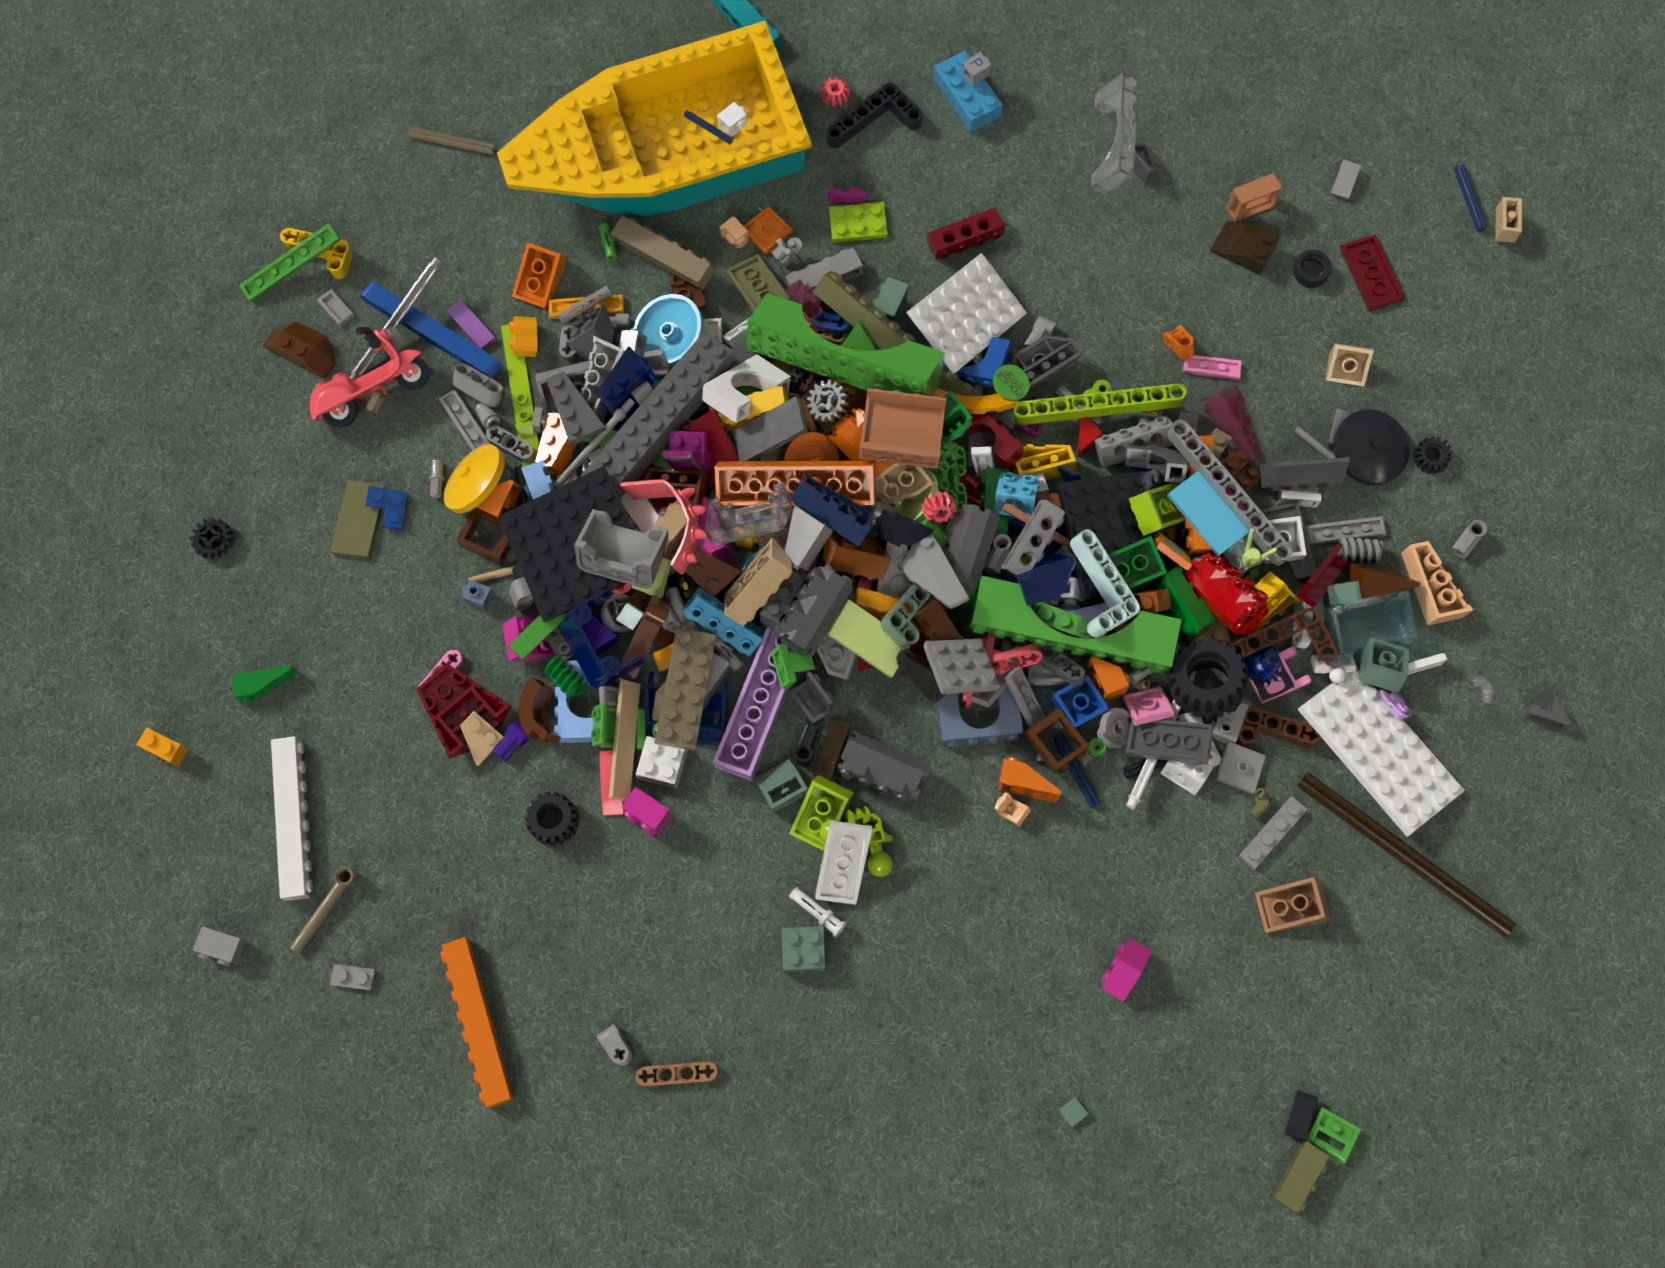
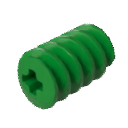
M558 654L546 666L545 675L550 676V680L555 682L557 687H561V691L566 693L567 698H574L587 688L588 682L581 683L584 677L576 678L578 671L575 670L571 673L573 666L565 667L568 661L566 659L561 661L563 655Z

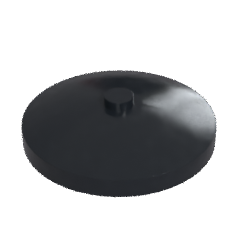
M1372 409L1354 412L1345 418L1335 431L1333 439L1335 457H1349L1350 461L1346 474L1360 483L1381 485L1390 482L1402 473L1408 463L1410 446L1407 435L1401 425L1386 413Z

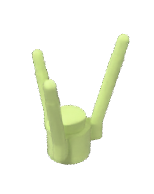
M1253 528L1250 529L1247 544L1244 548L1245 553L1242 557L1245 568L1254 567L1259 561H1263L1266 557L1277 551L1276 548H1273L1262 555L1257 549L1251 548L1254 535Z

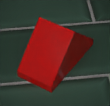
M1087 417L1080 418L1077 457H1082L1095 446L1094 440L1102 437V432Z

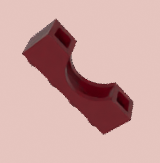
M970 414L973 417L971 419L972 425L966 432L969 435L980 432L993 435L995 437V444L992 448L994 456L1008 470L1026 455L1023 449V442L1017 437L1014 439L1011 436V432L1005 426L1001 427L992 414Z

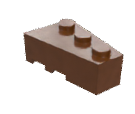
M649 467L646 481L665 480L677 490H683L688 487L695 488V493L689 498V503L693 506L702 505V498L707 497L710 481L704 471ZM676 497L659 498L668 503H674L677 500Z
M681 543L670 552L672 558L676 555ZM697 546L694 554L697 561L690 563L685 570L705 592L713 597L741 572L739 566L712 554L700 546Z
M927 600L911 618L927 641L965 639L957 632L954 624L938 600Z

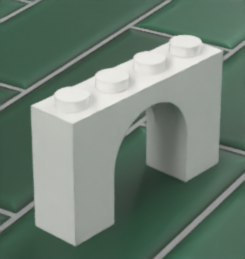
M755 355L704 384L702 400L737 423L749 416L751 399L737 391L736 387L753 386L765 391L775 386H783L785 391L789 392L791 376L759 355Z

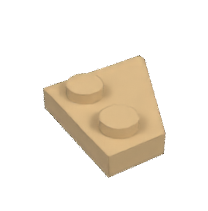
M475 711L460 725L475 764L479 766L501 741L503 736Z

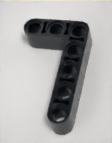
M886 83L827 128V144L831 148L842 146L888 110L908 129L917 130L922 124V111L896 84Z

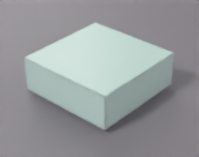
M627 602L616 620L633 630L644 612Z

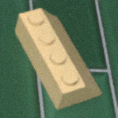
M772 538L725 593L724 614L742 626L748 621L753 620L756 611L760 607L765 606L768 597L772 593L775 594L780 587V583L784 579L787 580L792 574V560L775 539Z

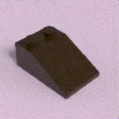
M1226 221L1210 252L1261 275L1281 235L1264 227Z

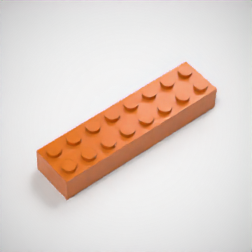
M875 461L718 462L715 466L717 506L795 505L791 501L793 492L803 475L806 474L859 505H874L876 502Z

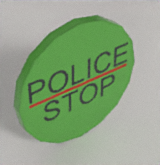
M1011 364L1003 365L993 375L994 389L1004 399L1011 401L1020 400L1029 391L1030 383L1028 376L1018 366Z

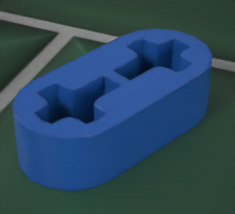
M819 312L814 315L813 326L819 328L821 332L842 335L849 329V323L838 314ZM821 319H824L823 324H819ZM839 322L843 323L841 327H838Z

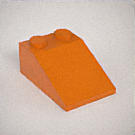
M527 243L512 297L547 308L549 300H551L564 274L569 256L536 244Z
M1014 757L1004 759L997 791L1054 803L1058 802L1061 790L1027 764L1020 762V759Z

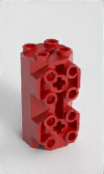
M1208 552L1201 556L1203 559L1199 562L1194 560L1191 568L1186 570L1183 575L1188 583L1192 582L1194 586L1192 589L1198 599L1202 598L1208 609L1235 634L1245 635L1246 633L1253 634L1256 632L1262 619L1269 613L1266 602L1268 595L1264 591L1258 590L1252 580L1248 578L1240 579L1242 571L1228 563L1229 559L1223 555L1217 557Z

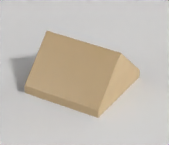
M1335 343L1328 358L1326 381L1365 386L1374 349Z

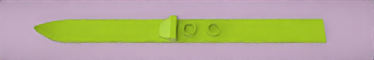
M508 324L502 325L501 331L515 413V426L518 437L531 444L536 451V456L532 461H522L524 467L535 463L539 441L538 435L533 431L532 427L534 410L525 357L513 356V351L509 350V340L513 338L512 333H509ZM520 447V450L524 455L530 453L529 450L525 451ZM531 495L528 496V502L533 500Z

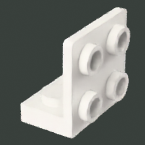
M1210 750L1208 765L1168 760L1160 774L1195 796L1220 756Z

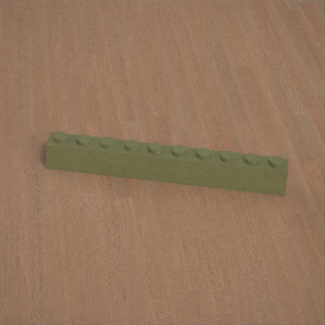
M830 271L824 274L812 291L853 327L861 321L865 326L863 328L867 335L871 336L874 341L873 344L880 350L896 347L908 340L915 342L912 335L903 332L896 322L890 321L882 310L876 309L871 305V301L868 298L858 294L856 288L845 283L836 272ZM943 363L942 378L937 388L947 392L952 390L954 394L975 396L976 392L973 391V387L961 381L957 373L953 374Z

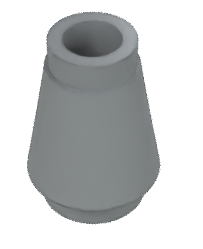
M479 403L475 407L484 428L489 429L491 426L500 425V416L487 405Z

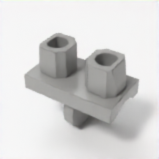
M794 237L789 239L786 245L779 238L776 241L779 246L772 254L785 268L791 262L798 264L800 260L795 254L801 252L803 248L802 241Z

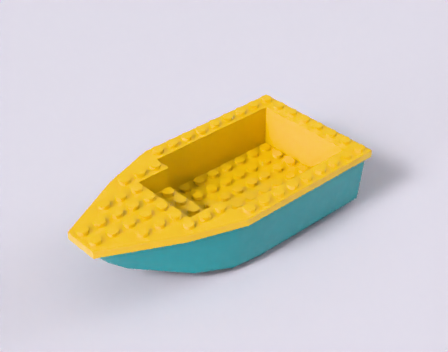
M763 21L605 69L559 99L499 150L497 155L508 188L537 191L607 213L648 216L684 208L804 171L806 149L811 148L812 145L766 22ZM735 102L739 107L742 106L746 110L748 124L733 136L734 140L729 145L685 118L684 113L686 110H689L723 131L718 125L717 115Z

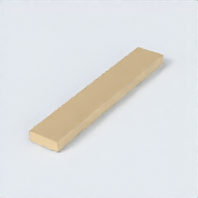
M621 680L619 683L609 798L626 801L631 793L640 684L627 680Z

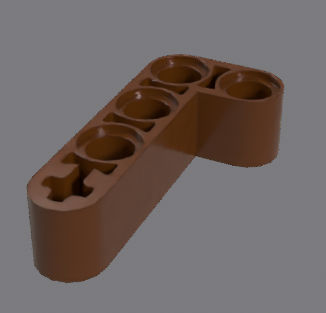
M1250 707L1246 711L1236 743L1245 748L1249 747L1256 740L1259 732L1305 748H1313L1320 742L1322 737L1311 725L1257 707ZM1247 715H1253L1256 718V722L1249 721ZM1267 721L1274 722L1276 727L1274 729L1270 728L1267 725ZM1287 727L1293 728L1295 735H1290L1286 730ZM1242 733L1249 734L1251 739L1249 741L1244 740Z

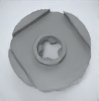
M1111 708L1103 713L1097 736L1099 739H1102L1107 747L1119 749L1122 748V745H1127L1131 725L1128 718H1131L1129 713L1122 708Z

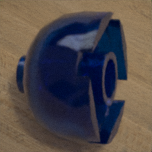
M1275 646L1266 647L1257 651L1252 657L1248 656L1245 658L1244 663L1247 664L1248 678L1254 681L1264 680V682H1268L1276 677L1274 673L1279 670L1281 659Z

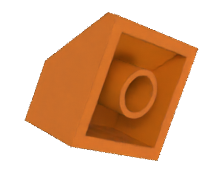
M512 480L496 485L490 495L477 508L498 517L515 506L523 487Z
M1096 657L1090 658L1086 670L1105 703L1125 695L1130 683L1127 673H1123L1121 667Z

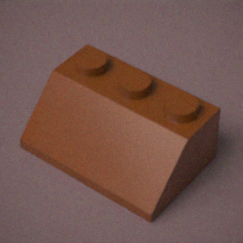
M833 531L824 544L823 560L826 565L833 567L836 572H847L852 576L861 575L871 580L884 579L891 558L880 540L865 537L858 547L838 532Z

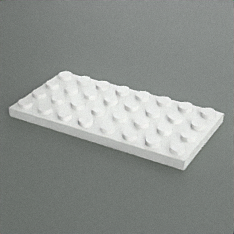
M1356 667L1355 672H1346V678L1343 682H1333L1303 704L1298 711L1408 837L1465 790L1405 721L1397 719L1390 712L1391 705L1385 701L1376 688L1371 684L1359 681L1360 670Z

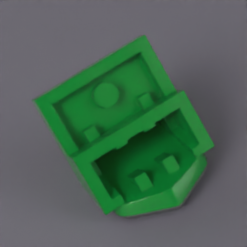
M952 390L942 397L946 398L941 442L945 441L946 443L961 437L971 427V419H973Z

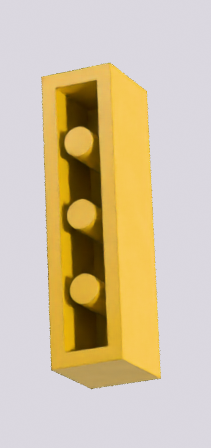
M775 386L769 390L757 391L747 395L746 397L751 399L750 414L737 423L719 411L717 412L727 432L783 404L789 400V397L783 386Z

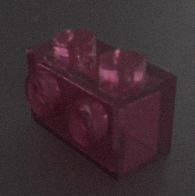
M798 280L785 290L793 302L802 304L803 315L808 323L824 312L818 304L820 299L812 292L813 289L808 283L804 285L801 280Z

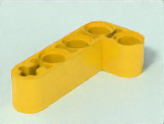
M286 228L280 233V239L285 247L290 250L313 233ZM341 239L317 257L327 259L326 266L331 275L336 279H342L348 273L353 259V252L349 244Z

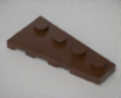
M687 241L678 243L683 247L682 249L690 250ZM671 273V294L687 297L699 310L708 307L702 289Z

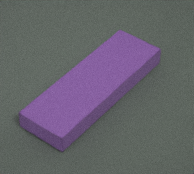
M461 299L446 310L449 316L480 349L484 350L496 341L492 333Z

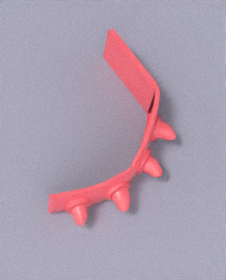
M665 480L621 483L620 487L634 500L676 497L680 502L687 517V524L681 545L670 565L681 575L684 574L688 565L697 561L694 554L699 540L706 539L707 537L706 532L700 529L697 521L699 519L698 516L705 512V507L688 504L690 502L689 498L695 493V488L688 487L683 490H677Z

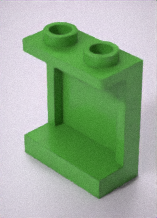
M605 703L594 706L592 711V746L613 749L617 708L607 707ZM638 709L634 753L643 750L645 743L646 710Z

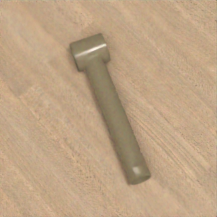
M341 867L336 871V883L294 942L291 941L290 949L298 954L305 950V946L347 887H353L358 883L359 875L355 870ZM350 872V880L344 882V875Z

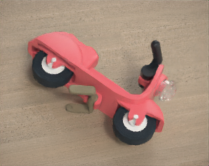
M389 326V329H383L379 332L377 330L373 331L369 327H357L356 333L365 335L364 339L369 341V346L378 352L383 348L391 359L381 367L354 381L350 379L347 373L343 374L341 372L332 377L333 380L327 383L323 381L315 385L316 389L313 390L310 398L312 420L325 419L332 426L343 428L352 424L356 419L358 411L356 402L370 395L372 397L367 405V410L372 411L374 414L378 413L385 397L388 395L385 387L395 381L407 390L422 388L427 383L430 373L428 365L421 359L424 353L409 349L398 352L393 346L394 343H400L399 338H401L396 327L392 328Z

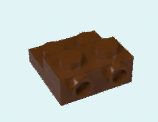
M1238 447L1234 450L1230 448L1223 457L1218 459L1246 494L1261 481L1260 472L1249 464L1252 458ZM1215 474V477L1220 480V477Z

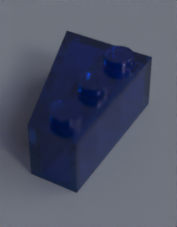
M628 346L595 394L606 410L614 416L613 413L617 408L620 409L629 398L635 400L631 393L646 381L652 386L658 380L652 369Z

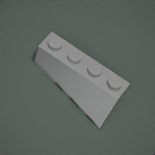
M594 336L592 342L594 343L593 351L589 355L590 364L588 371L585 372L584 378L586 381L584 388L581 390V395L603 424L634 355Z

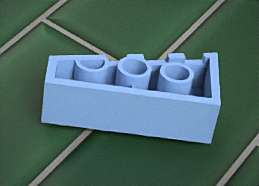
M544 460L521 468L526 481V485L523 486L527 496L531 495L532 499H535L554 490Z

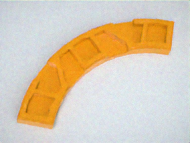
M937 388L932 396L942 398L949 392ZM998 393L987 396L955 394L969 414H986V411L995 410L996 412L1005 411L1015 407L1019 401L1004 399Z

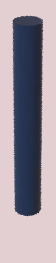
M689 110L685 111V118L729 145L732 144L733 137Z

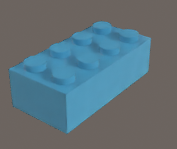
M963 51L934 66L933 79L971 133L1000 118L1003 105L985 79L972 86L962 75V63L970 58L967 52Z

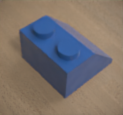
M1088 675L1085 676L1083 684L1080 686L1069 685L1054 693L1051 700L1056 709L1059 708L1074 728L1109 710Z

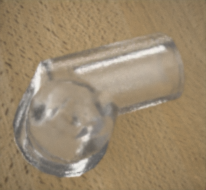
M1485 676L1474 677L1473 685L1480 687L1482 690V703L1492 704L1493 685Z

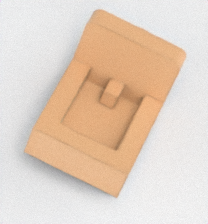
M1007 792L997 800L995 810L1002 818L1019 827L1031 811L1028 806L1013 799Z

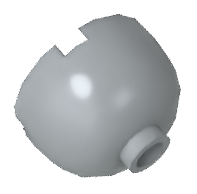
M614 593L606 599L601 608L602 621L613 632L624 633L631 630L616 620L621 612L619 609L629 598V596L624 595L625 593Z

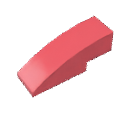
M613 750L600 751L603 816L624 814L621 808L624 804L623 801L609 798Z

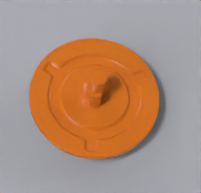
M808 432L795 438L789 444L784 461H839V453L835 444L827 436L817 432Z

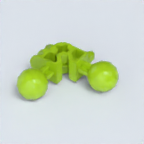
M864 806L862 811L859 808H854L853 812L846 810L844 814L845 823L872 827L868 847L870 848L871 856L867 861L869 872L875 877L887 876L893 868V860L890 855L883 852L881 844L891 842L893 837L882 829L880 817L876 814H871L868 807ZM829 819L821 825L820 837L823 842L826 843L830 821L839 822L838 820Z

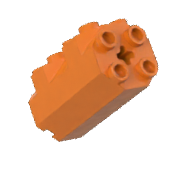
M853 408L851 410L853 414L849 415L846 413L831 428L833 431L832 435L828 433L826 436L850 461H873L858 459L865 412L860 408L857 410ZM875 461L876 477L894 463Z

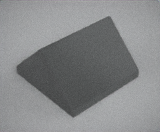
M1128 143L1125 146L1122 160L1144 185H1147L1167 171L1164 164L1145 143Z

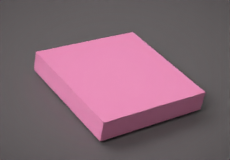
M1161 686L1122 695L1123 702L1135 726L1174 717V710Z

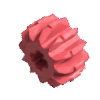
M837 76L834 80L828 78V82L823 81L820 89L821 100L826 103L827 107L832 104L833 108L836 105L842 108L843 103H847L850 97L849 84L845 83L843 78L838 80Z
M939 490L935 495L931 493L930 498H925V503L922 504L923 514L932 524L937 522L941 525L943 521L948 523V518H954V513L957 511L954 498L947 492L941 493Z

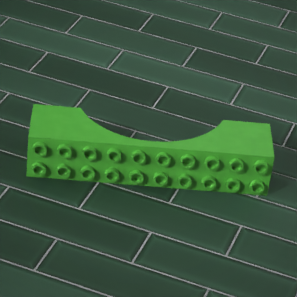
M769 293L766 294L748 319L747 350L866 391L869 388L932 396L941 382L945 352L909 340L896 347L875 351L854 350L838 346L825 340L813 331L804 318L802 304Z
M982 576L977 587L969 628L973 629V632L984 635L985 632L992 633V636L995 638L1004 639L1005 636L1011 637L1012 641L1018 643L1029 641L1039 647H1044V645L1052 646L1051 649L1054 651L1063 652L1066 649L1070 650L1073 655L1083 656V654L1091 655V658L1111 659L1110 662L1122 665L1123 663H1129L1132 668L1142 669V667H1148L1151 672L1162 673V671L1172 667L1181 619L1141 611L1134 616L1125 628L1114 634L1092 639L1071 637L1052 629L1034 613L1026 600L1021 584Z

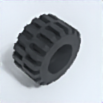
M549 791L544 792V796L541 794L537 795L538 799L535 801L532 799L530 801L532 805L530 807L527 806L526 811L528 813L525 814L526 827L529 829L530 834L542 844L555 846L558 843L562 845L564 840L569 841L571 839L570 835H575L577 832L575 828L579 826L577 821L579 814L574 804L565 795H560L554 791L553 794ZM550 809H560L563 812L561 823L553 829L543 828L541 819L544 813Z

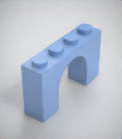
M606 659L568 661L565 666H573L571 673L575 670L578 671L576 678L584 677L581 683L587 681L588 684H609V664ZM555 687V697L558 699V706H555V717L558 718V725H555L554 731L561 736L560 743L592 742L593 719L574 715L570 711V699L566 697V693L561 691V687Z

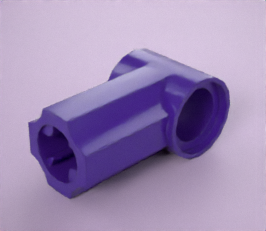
M514 721L507 728L505 736L492 751L503 761L507 762L519 747L524 746L531 737L525 734L518 721Z

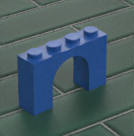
M992 337L983 360L973 366H963L955 372L959 376L958 378L971 386L980 385L987 389H993L994 373L1001 366L1008 365L1012 353L1010 340ZM943 362V363H944V366H945L948 370H950V369L948 368V366L945 364V362Z

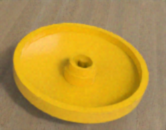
M486 444L474 449L465 456L454 469L446 484L444 491L445 505L458 514L471 511L480 505L490 495L500 480L505 465L503 452L492 444Z

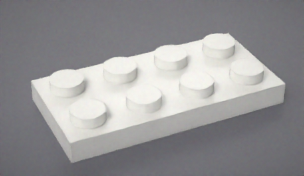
M830 821L815 893L816 899L856 905L872 833L871 826Z

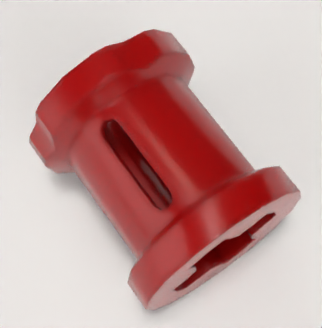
M968 471L960 477V483L964 484L966 489L971 491L972 495H975L982 484V480H977L969 475Z

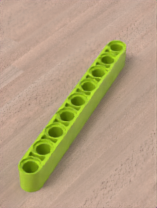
M1169 384L1021 401L1014 407V421L1019 425L1080 419L1083 417L1090 418L1177 408L1182 406L1185 401L1186 388L1181 384ZM1173 394H1179L1181 397L1176 398ZM1154 396H1159V397H1161L1162 399L1156 400V399H1154L1153 397H1154ZM1140 398L1142 402H1136L1134 399ZM1120 400V401H1122L1123 403H1122V404H1116L1115 401ZM1098 402H1100V403H1103L1104 405L1100 407V406H1096L1095 404L1098 403ZM1083 405L1084 408L1079 409L1076 406ZM1063 407L1065 410L1059 411L1056 408ZM1044 409L1046 412L1039 413L1038 410ZM1021 411H1024V412H1026L1027 414H1026V415H1019L1018 413L1021 412Z

